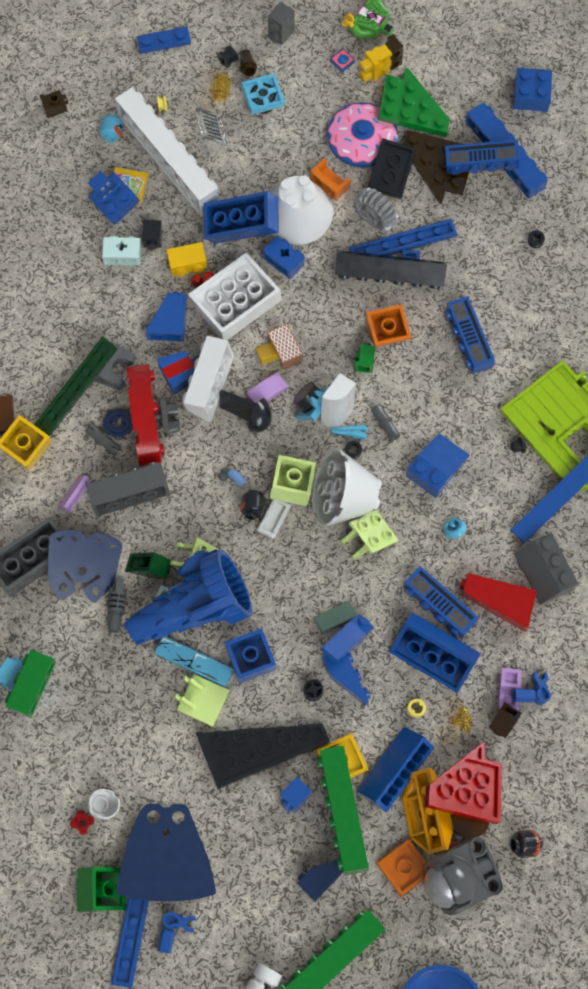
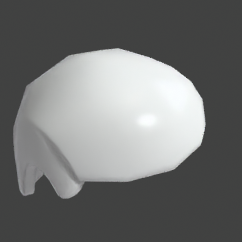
M98 789L88 798V811L96 819H110L119 811L120 799L111 790Z

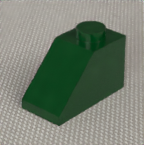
M155 552L132 553L129 556L125 572L153 579H167L172 560Z

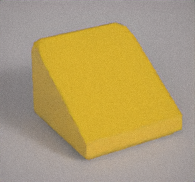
M272 343L255 348L262 365L279 359Z

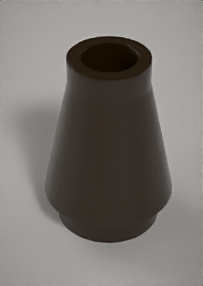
M242 50L240 53V70L245 76H252L256 73L257 64L250 50Z

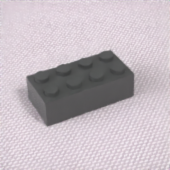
M152 462L147 464L146 467L140 469L132 468L127 473H115L106 479H95L90 484H86L96 517L170 495L161 462Z
M48 517L0 550V584L9 597L48 572L49 536L60 531L51 517ZM61 536L60 538L56 537L55 539H57L60 542L63 536Z

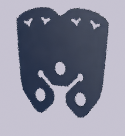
M62 530L52 533L49 536L48 582L59 599H65L75 591V585L67 576L63 575L64 571H67L68 575L76 582L87 583L95 578L96 575H99V580L93 581L84 589L86 597L91 602L96 603L114 584L123 544L116 538L101 533H95L89 537L76 530ZM61 536H63L60 542L57 539H55L56 537L60 538ZM71 536H72L73 538H76V537H77L78 539L75 540V541H73L72 538H71ZM95 540H102V542H100V544L98 545V543L95 542ZM109 542H111L113 545H116V546H114V547L111 548V545L109 544ZM83 566L86 568L84 575L78 573L79 567ZM62 583L68 586L65 592H61L59 589ZM94 587H98L100 589V593L98 595L92 594V589Z

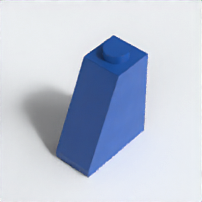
M173 292L166 295L146 329L147 340L184 342L187 313L186 294Z

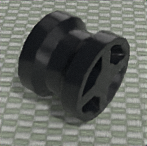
M229 45L225 47L223 52L220 51L217 54L219 62L225 68H229L232 62L239 60L238 54Z
M315 679L307 681L304 685L305 698L312 702L321 699L324 691L322 683Z

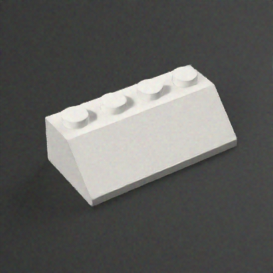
M207 336L205 342L201 344V354L195 361V371L189 378V388L184 393L182 402L187 411L205 421L211 422L219 401V392L221 389L223 390L234 355L228 340Z

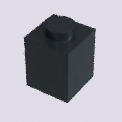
M143 220V247L150 250L162 248L163 228L161 220Z

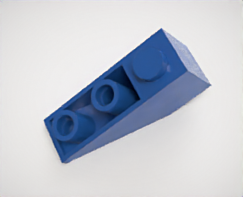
M348 653L337 663L333 662L327 655L322 656V662L330 679L363 705H368L370 695L366 687L362 688L360 683L362 677L358 669L354 670L352 666L354 660L351 653Z

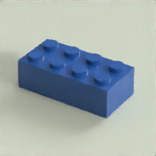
M268 191L203 203L204 239L214 244L279 233L278 197Z

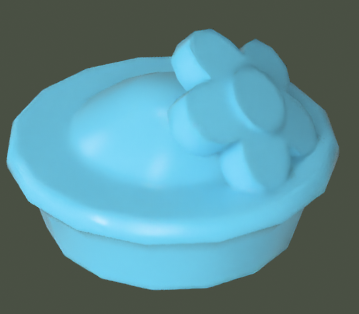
M459 518L449 519L444 525V535L449 539L461 537L466 531V523Z

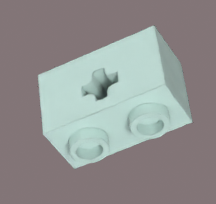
M117 236L104 237L102 254L104 265H141L142 245L140 238L134 236L119 238Z

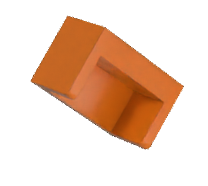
M325 158L310 171V180L321 187L335 201L351 187V179L347 178L345 181L327 167V159Z

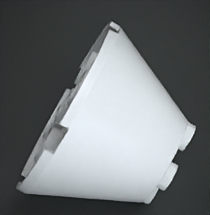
M305 175L289 177L269 191L278 197L279 233L271 234L273 237L278 236L281 239L287 240L292 245L308 244L323 236L331 225L333 219L332 202L327 193L312 182L309 177Z
M332 449L328 451L322 458V460H325L322 468L317 469L312 489V510L314 513H317V523L322 526H330L371 513L373 509L377 510L380 504L378 496L382 485L381 480L377 479L342 450Z

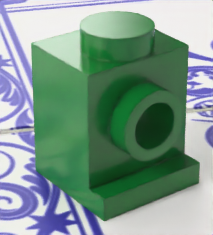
M369 343L361 344L360 351L356 350L354 371L373 373L375 346Z

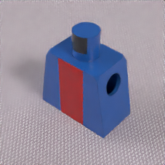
M182 351L157 359L158 366L173 395L189 386V378L195 371V361L200 355L190 359L188 353Z

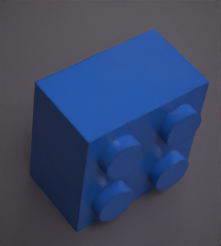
M517 68L514 78L513 109L548 112L551 103L552 70Z
M262 628L225 642L226 650L239 684L277 670L274 657Z

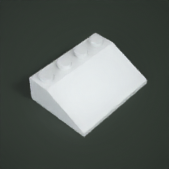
M247 253L188 294L211 329L220 339L224 340L230 339L282 301L281 290Z

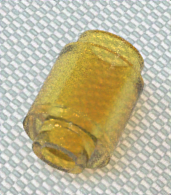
M221 73L214 77L212 88L214 100L226 101L229 97L231 78L228 75Z

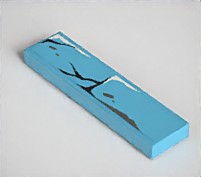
M168 637L161 639L154 652L155 655L224 688L234 671L233 668Z

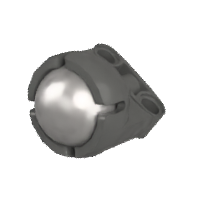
M480 837L464 839L461 843L430 858L423 867L425 869L423 873L424 887L428 898L435 905L441 907V910L448 915H457L491 896L499 895L503 890V883L491 852L485 841ZM472 843H473L474 846H475L474 852H473V850H472V848H471ZM489 882L491 883V890L488 888Z

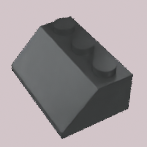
M552 532L535 539L514 553L531 588L537 590L536 598L540 605L571 592L578 586V582Z

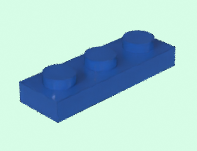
M188 26L137 36L140 54L191 44Z

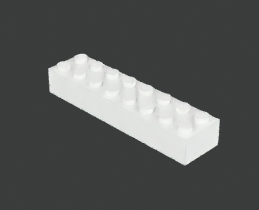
M133 87L115 98L118 117L201 217L204 216L203 203L218 201L217 184L213 180H209L206 171L202 167L199 168L193 155H189L183 143L175 139L173 131L165 127L162 118L154 114L152 106L144 102L142 94L136 92Z

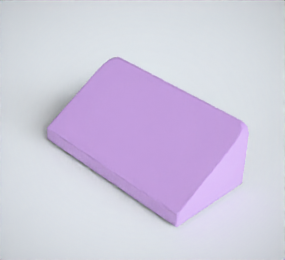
M86 475L77 477L58 505L60 509L67 513L72 511L87 489L86 484H90Z

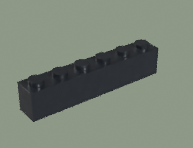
M338 250L335 275H338V278L349 279L350 276L357 277L356 280L359 281L375 279L377 283L393 281V284L404 285L405 282L411 283V286L422 287L423 284L429 285V288L440 289V286H445L447 262Z

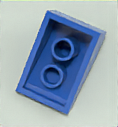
M439 433L408 467L406 477L437 498L470 455Z

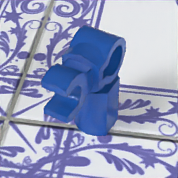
M537 672L532 674L531 679L535 684L534 689L513 688L511 692L512 702H535L537 705H543L549 701L551 693L546 685L548 681L547 672L542 674V680L538 678Z
M166 913L162 919L165 928L161 930L157 951L171 954L175 936L173 928L179 929L183 927L187 932H194L193 928L187 927V921H196V917L187 916L186 918H181L182 915Z

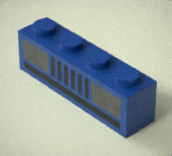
M518 140L445 146L447 174L457 175L461 172L477 173L484 170L493 172L497 169L513 170L519 168Z
M469 297L448 302L444 311L447 321H451V331L453 336H457L459 340L458 348L466 357L464 361L467 369H471L472 374L493 368L495 358Z
M421 566L404 582V592L409 597H415L420 601L419 605L425 611L430 610L438 623H444L448 626V631L457 638L459 636L462 639L477 623L479 617Z

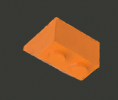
M402 304L366 312V327L369 338L375 347L412 339Z

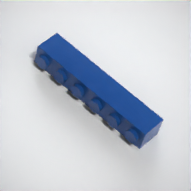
M484 102L467 112L465 122L482 143L515 140L514 135L507 131L504 123L494 115L492 108L488 107ZM518 144L519 168L504 170L529 199L544 190L548 180L546 174L541 172L535 161L526 154L524 147Z

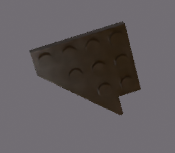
M407 130L403 145L416 148L412 163L438 203L442 204L445 191L463 196L469 172H461L457 175L447 174L445 146L462 144Z

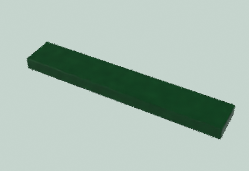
M102 336L34 425L48 436H51L119 348Z

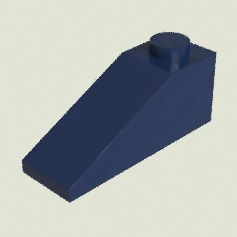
M337 859L313 867L309 871L305 869L298 876L299 882L297 885L316 902L338 879L343 870L339 871Z

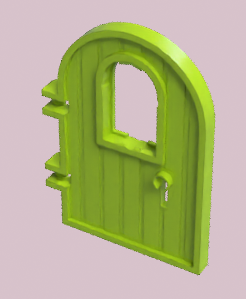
M564 360L500 409V413L561 480L581 462L565 444V441L569 439L572 433L579 431L583 427L588 431V378L585 376L587 372L584 370L576 375ZM579 380L583 384L581 387L576 383ZM539 421L548 429V432L539 424ZM588 482L580 490L588 491Z

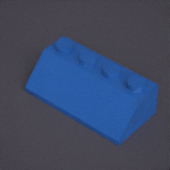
M414 613L405 622L390 650L391 654L456 693L459 692L481 654Z

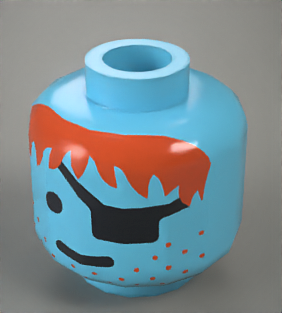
M113 114L104 117L100 124V136L109 143L122 138V120Z

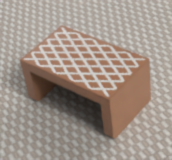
M287 323L267 332L268 342L271 341L281 360L282 369L303 361V353Z

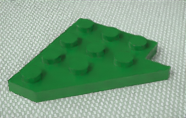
M405 68L403 79L386 75L378 120L446 137L450 121L449 117L412 72Z

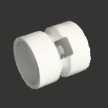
M258 963L253 972L255 977L249 980L245 989H272L277 987L282 975Z

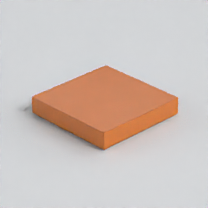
M409 838L376 863L400 897L424 880L423 873L425 869L423 867L426 860Z

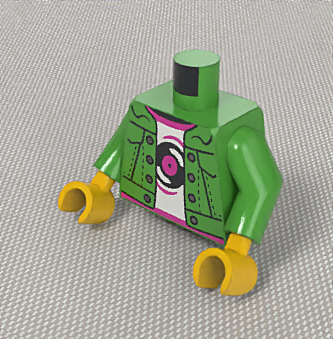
M365 0L354 17L352 14H346L344 16L345 19L342 21V25L344 27L349 26V30L358 39L372 38L376 40L381 32L390 36L394 29L393 26L387 24L389 13L381 0Z

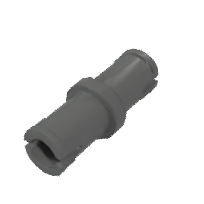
M380 404L374 406L371 412L379 422V427L383 428L391 441L398 439L400 433L392 423V418L388 417Z
M93 422L89 425L90 428L87 427L85 429V432L94 438L99 446L102 445L113 456L117 453L116 450L119 451L121 449V446L113 441L107 432L104 433Z

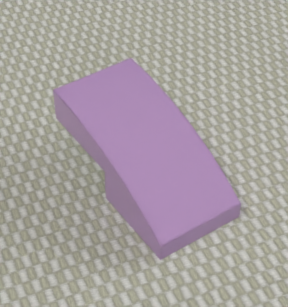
M276 373L257 384L245 395L250 401L255 403L262 398H266L269 403L273 397L285 392L289 386L279 373Z
M501 668L498 711L504 702L519 711V702H512L511 692L513 688H521V670Z

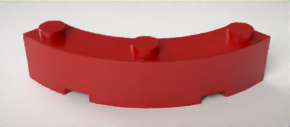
M149 364L127 367L133 431L138 432L135 444L139 466L152 462L162 463V455H165L164 444H160L155 414L159 413L158 403L154 402L152 381H155L154 370H150Z

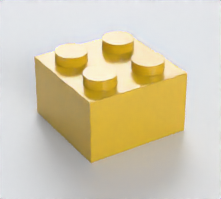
M19 415L1 437L0 450L30 471L53 441L50 436Z

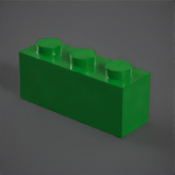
M30 650L29 654L24 656L22 661L23 668L20 673L16 674L13 682L15 686L12 692H8L5 699L6 707L9 710L32 718L56 664L54 658L34 650Z

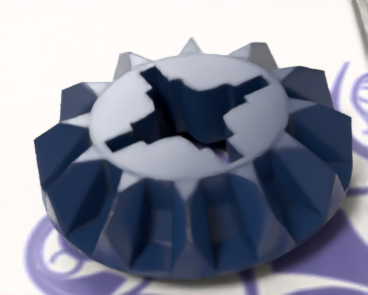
M124 409L111 410L103 420L105 431L114 438H124L125 435L130 434L133 427L131 414ZM119 418H121V422L124 425H120L117 430L116 425L113 423L118 422Z

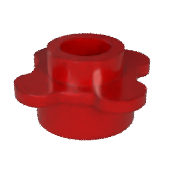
M84 810L77 811V815L70 821L71 828L79 830L81 835L87 834L89 826L94 824V818L87 816Z

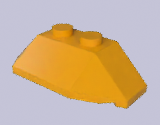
M430 767L412 772L411 780L407 784L402 797L410 839L425 850L427 854L446 851L449 849L453 833L450 813L425 807L426 786L438 777Z

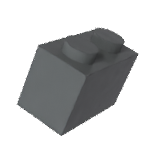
M280 2L268 15V36L273 42L283 45L295 31V11Z

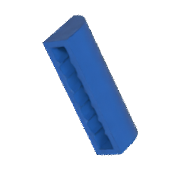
M403 727L356 791L374 806L387 813L411 780V773L418 771L434 749V746L424 736Z

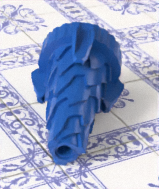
M215 549L211 552L199 550L177 570L178 575L184 576V581L168 588V592L153 598L152 603L130 616V619L124 622V627L138 646L151 639H160L176 631L181 633L190 628H197L216 621V623L227 621L233 625L251 617L253 607L246 584L230 556L221 549Z

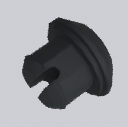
M519 437L518 440L512 441V451L514 453L519 451L524 453L526 451L525 440Z

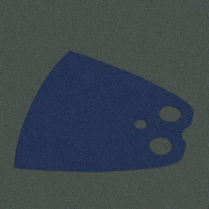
M150 803L141 809L127 842L116 894L148 901H186L216 894L209 858L189 808L186 805L173 804L170 807H162L160 804ZM150 811H156L160 815V820L155 824L147 820V814ZM176 811H181L185 815V820L181 824H176L172 819V815ZM164 829H168L170 831V834L168 836L163 835Z

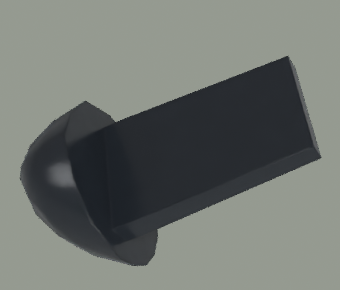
M222 389L220 390L219 407L248 421L249 431L260 433L269 427L272 421V412L266 398H262L255 403Z

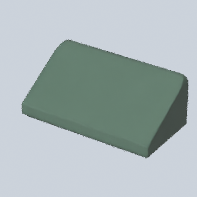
M347 601L315 616L314 619L323 635L349 623L357 616V613L350 601Z

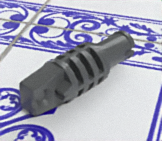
M116 577L114 588L110 587L107 612L110 616L108 632H120L121 616L125 613L127 589H123L124 578Z

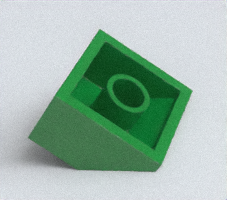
M88 867L77 869V912L125 911V896L116 894L121 868Z

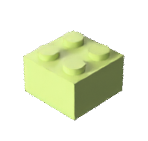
M279 455L269 498L307 506L316 463Z

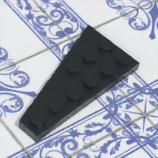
M322 723L287 727L277 726L273 728L263 727L230 731L195 732L218 790L330 743Z

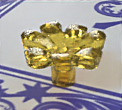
M463 706L459 708L457 717L452 718V725H460L461 729H464L466 733H470L472 726L469 721H472V715H468L467 707Z

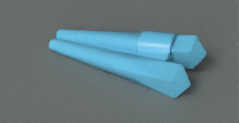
M366 425L331 428V433L356 439H365L367 437L365 432L368 428Z

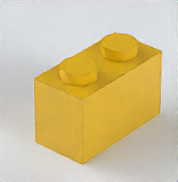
M202 242L166 249L172 276L182 277L190 272L201 273L204 269H208Z

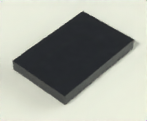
M382 138L368 187L376 189L377 192H381L383 195L402 199L416 148Z

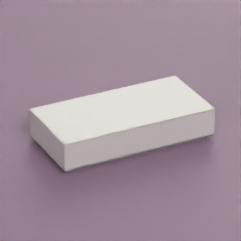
M273 499L257 532L275 539L291 505Z

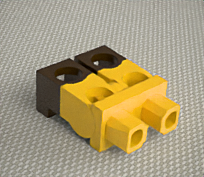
M394 34L387 37V43L383 46L375 47L372 51L368 50L365 52V59L359 62L361 69L359 77L364 83L370 79L375 82L379 80V77L402 65L403 45Z

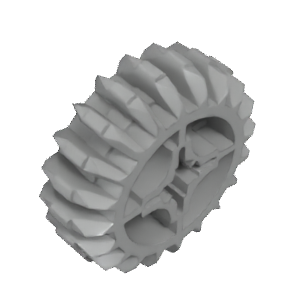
M368 187L356 195L353 203L355 210L358 211V215L368 224L381 232H388L396 225L399 217L397 210L381 192Z

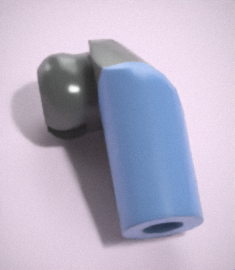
M223 468L218 474V478L222 482L229 478L239 487L247 481L235 469Z

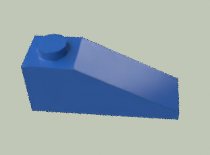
M359 614L327 642L321 651L333 662L337 663L359 646L374 626L370 624L367 618Z

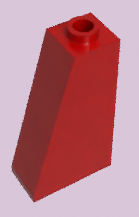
M467 573L466 579L462 578L459 588L463 590L461 596L516 628L527 631L537 590Z

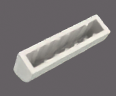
M341 373L322 396L321 424L327 427H336L343 424L353 412L356 383Z

